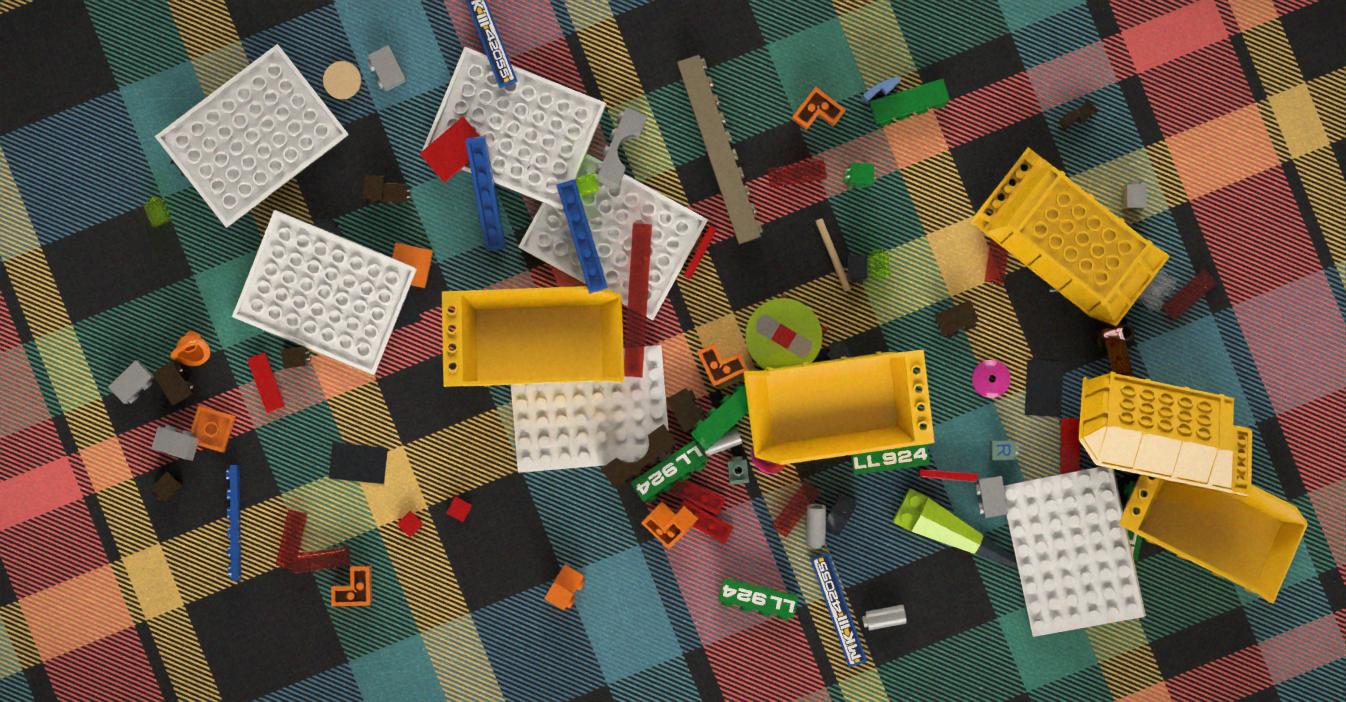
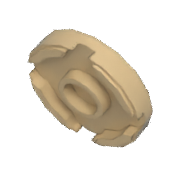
M346 61L331 64L325 70L323 76V85L326 91L332 97L340 100L349 99L354 96L362 84L358 69Z

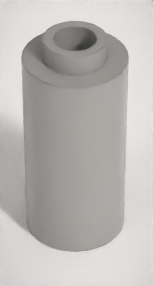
M733 426L706 451L699 443L698 445L707 457L740 445L742 440L737 427Z
M810 504L807 505L806 544L810 548L819 549L825 545L826 506Z
M903 605L866 611V616H862L864 627H868V630L907 623Z

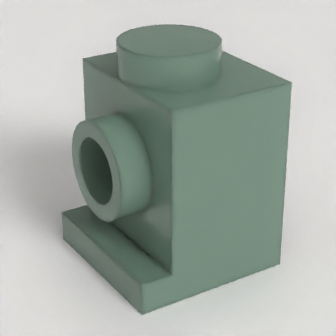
M742 456L731 457V461H727L730 485L749 483L747 459L743 460ZM738 466L742 468L740 474H736L734 471Z

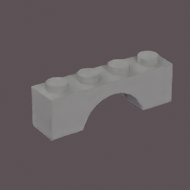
M627 107L624 113L620 112L616 121L619 123L617 130H612L609 138L612 140L610 147L606 146L602 157H605V159L596 168V181L618 189L626 169L618 157V148L624 141L640 137L647 120L646 115Z

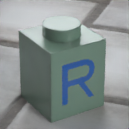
M1015 440L990 441L991 460H1015V456L1019 455V445L1015 444Z

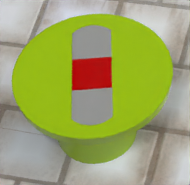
M788 298L774 299L761 305L750 317L746 327V345L754 361L765 370L766 367L779 368L802 364L801 362L812 363L821 348L822 329L814 312L805 304Z

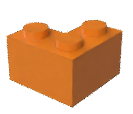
M815 87L791 119L806 131L817 116H820L834 127L846 109Z
M715 344L697 352L713 387L748 370L740 353L722 361Z
M661 501L642 521V524L670 549L692 527L698 518L685 506L675 514Z
M564 564L544 599L562 610H565L566 607L570 609L576 599L573 596L576 589L580 591L585 583V580H583L585 575Z
M351 566L350 585L331 587V606L372 605L371 566Z

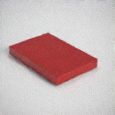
M462 116L419 154L440 179L446 183L469 163L465 140L467 138L480 137V135Z

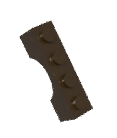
M664 424L648 435L649 448L643 458L635 462H624L615 458L601 468L614 488L616 486L621 488L629 482L627 478L631 475L636 477L645 471L643 467L648 463L651 466L660 460L658 456L663 452L667 455L676 449L674 445L677 442Z

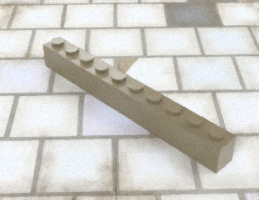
M696 55L679 61L677 65L738 244L760 238V233L763 230L760 221H755L754 215L757 212L754 204L749 203L748 197L751 195L748 186L743 185L742 178L745 177L742 168H737L735 160H738L735 149L731 150L729 142H732L729 130L725 131L723 124L726 123L724 115L718 112L717 106L720 104L717 95L712 94L711 88L714 86L711 77H707L704 71L707 69L705 59H700V56Z

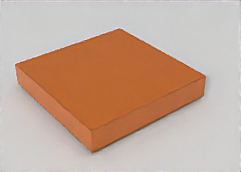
M395 243L392 258L417 268L411 285L426 288L433 251Z
M198 405L190 432L194 433L193 437L199 438V446L225 453L236 416Z

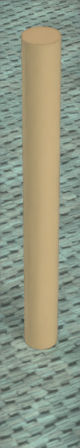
M821 218L815 222L844 292L851 289V286L825 223Z

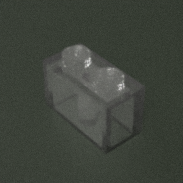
M1160 269L1136 301L1150 312L1155 309L1158 311L1164 304L1163 298L1166 295L1170 296L1175 290L1176 286L1174 284L1177 281Z

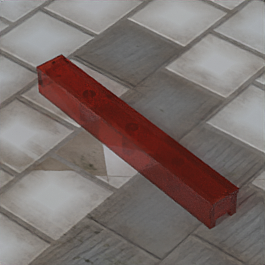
M633 223L624 377L643 378L652 224Z

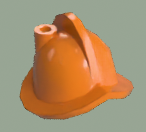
M189 331L177 342L176 349L171 353L170 357L173 361H178L184 365L199 366L210 357V348L205 340L201 339L200 334Z

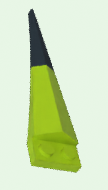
M911 488L908 489L892 521L893 523L919 535L1018 569L1016 557L929 497Z

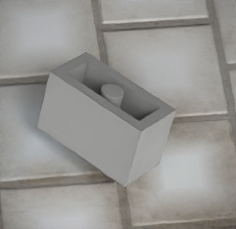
M389 45L368 55L370 60L367 63L371 71H376L378 77L375 79L380 89L384 87L388 91L407 81Z
M1141 181L1127 182V185L1122 187V210H1142L1147 208V184H1141Z
M135 360L108 388L124 404L128 402L133 403L139 397L137 393L142 389L146 390L153 384L151 380L154 376L139 360Z
M166 425L165 428H157L151 449L193 461L199 438L193 437L194 433L183 430L182 433L177 432V427Z
M1002 476L977 479L978 484H975L976 495H980L981 503H978L979 513L983 514L984 518L1008 514Z

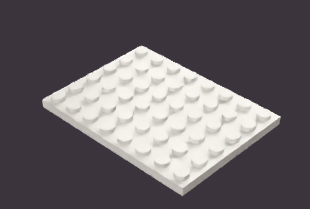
M277 44L157 134L155 138L227 228L346 138L348 133Z
M464 47L423 150L464 116L480 136H486L494 183L564 210L557 184L573 179L576 180L606 103L515 66H512L518 82L499 88L487 55ZM470 162L461 170L471 173Z
M586 153L575 181L608 285L607 290L622 294L623 305L653 321L708 219L625 174L618 189L596 181V168L599 163L602 164L603 162ZM542 203L518 247L586 284L564 210Z
M274 210L232 317L375 375L417 268Z
M661 345L623 348L624 382L622 383L601 381V383L568 382L565 384L511 385L518 473L603 466L615 458L624 462H635L643 458L649 448L648 435L663 424L668 430ZM663 452L661 455L658 456L660 458L659 461L665 460L666 458L671 456V454L669 453L666 455V453Z
M1100 466L1004 485L1008 510L1007 519L1033 637L1146 616L1128 531L1119 525L1123 508L1113 468Z

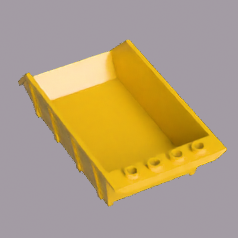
M1028 147L970 222L1087 315L1117 326L1170 256L1124 223V219L1110 212L1095 200L1091 193L1081 189L1065 176L1066 173L1057 170ZM1021 165H1025L1027 170L1022 171ZM1009 180H1014L1015 186H1011ZM999 194L1003 195V201L998 200L997 196ZM987 209H990L992 211L991 216H988L986 214Z
M587 286L442 292L444 387H491V385L514 384L525 386L526 384L601 383V381L624 382L622 294L607 289L590 294ZM454 307L455 311L450 313L448 312L449 308ZM454 326L456 329L450 332L449 327ZM451 345L456 346L454 351L449 350ZM451 364L456 365L454 370H451L449 367Z
M923 349L898 353H882L878 351L876 354L850 358L843 356L841 359L814 363L801 362L802 364L779 368L766 367V370L744 371L755 458L782 465L934 443ZM915 367L920 368L917 373L913 372ZM917 386L922 387L920 391H915ZM922 404L924 405V408L922 410H918V405ZM925 423V428H920V424Z
M1112 371L1092 379L1083 378L1079 440L1096 465L1250 496L1251 428L1233 425L1234 398L1227 397L1224 394L1217 395L1189 389V387L1183 388L1154 382L1151 379L1144 380L1115 374L1116 372Z
M1142 474L1139 475L1119 521L1120 526L1145 538V541L1157 544L1177 554L1179 558L1190 560L1212 571V574L1224 577L1244 587V590L1260 595L1270 603H1274L1308 525L1296 506L1254 485H1251L1250 496H1244L1157 477L1150 480L1147 475ZM1141 491L1146 493V497L1141 496ZM1133 508L1138 510L1137 515L1133 513Z

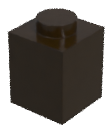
M364 175L363 199L368 200L367 203L379 204V200L383 201L385 177Z
M383 183V203L407 204V201L411 200V188H408L407 184Z
M306 347L281 350L283 369L308 366V362H311L310 350H306Z
M167 471L151 488L154 491L152 494L159 501H168L181 488L183 483L170 471Z

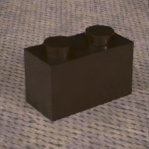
M971 300L934 315L941 335H947L948 338L957 335V330L965 328V331L976 327L975 323L979 322Z
M175 361L169 362L152 373L172 406L178 405L195 394L193 383L190 379H185L182 374L185 372L179 362L175 363Z
M685 388L666 398L684 432L692 429L694 424L706 417L701 406L696 407L694 401L697 398L692 389L688 391Z

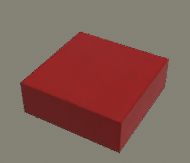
M455 496L446 514L464 522L472 504Z
M411 511L397 523L410 538L424 524Z

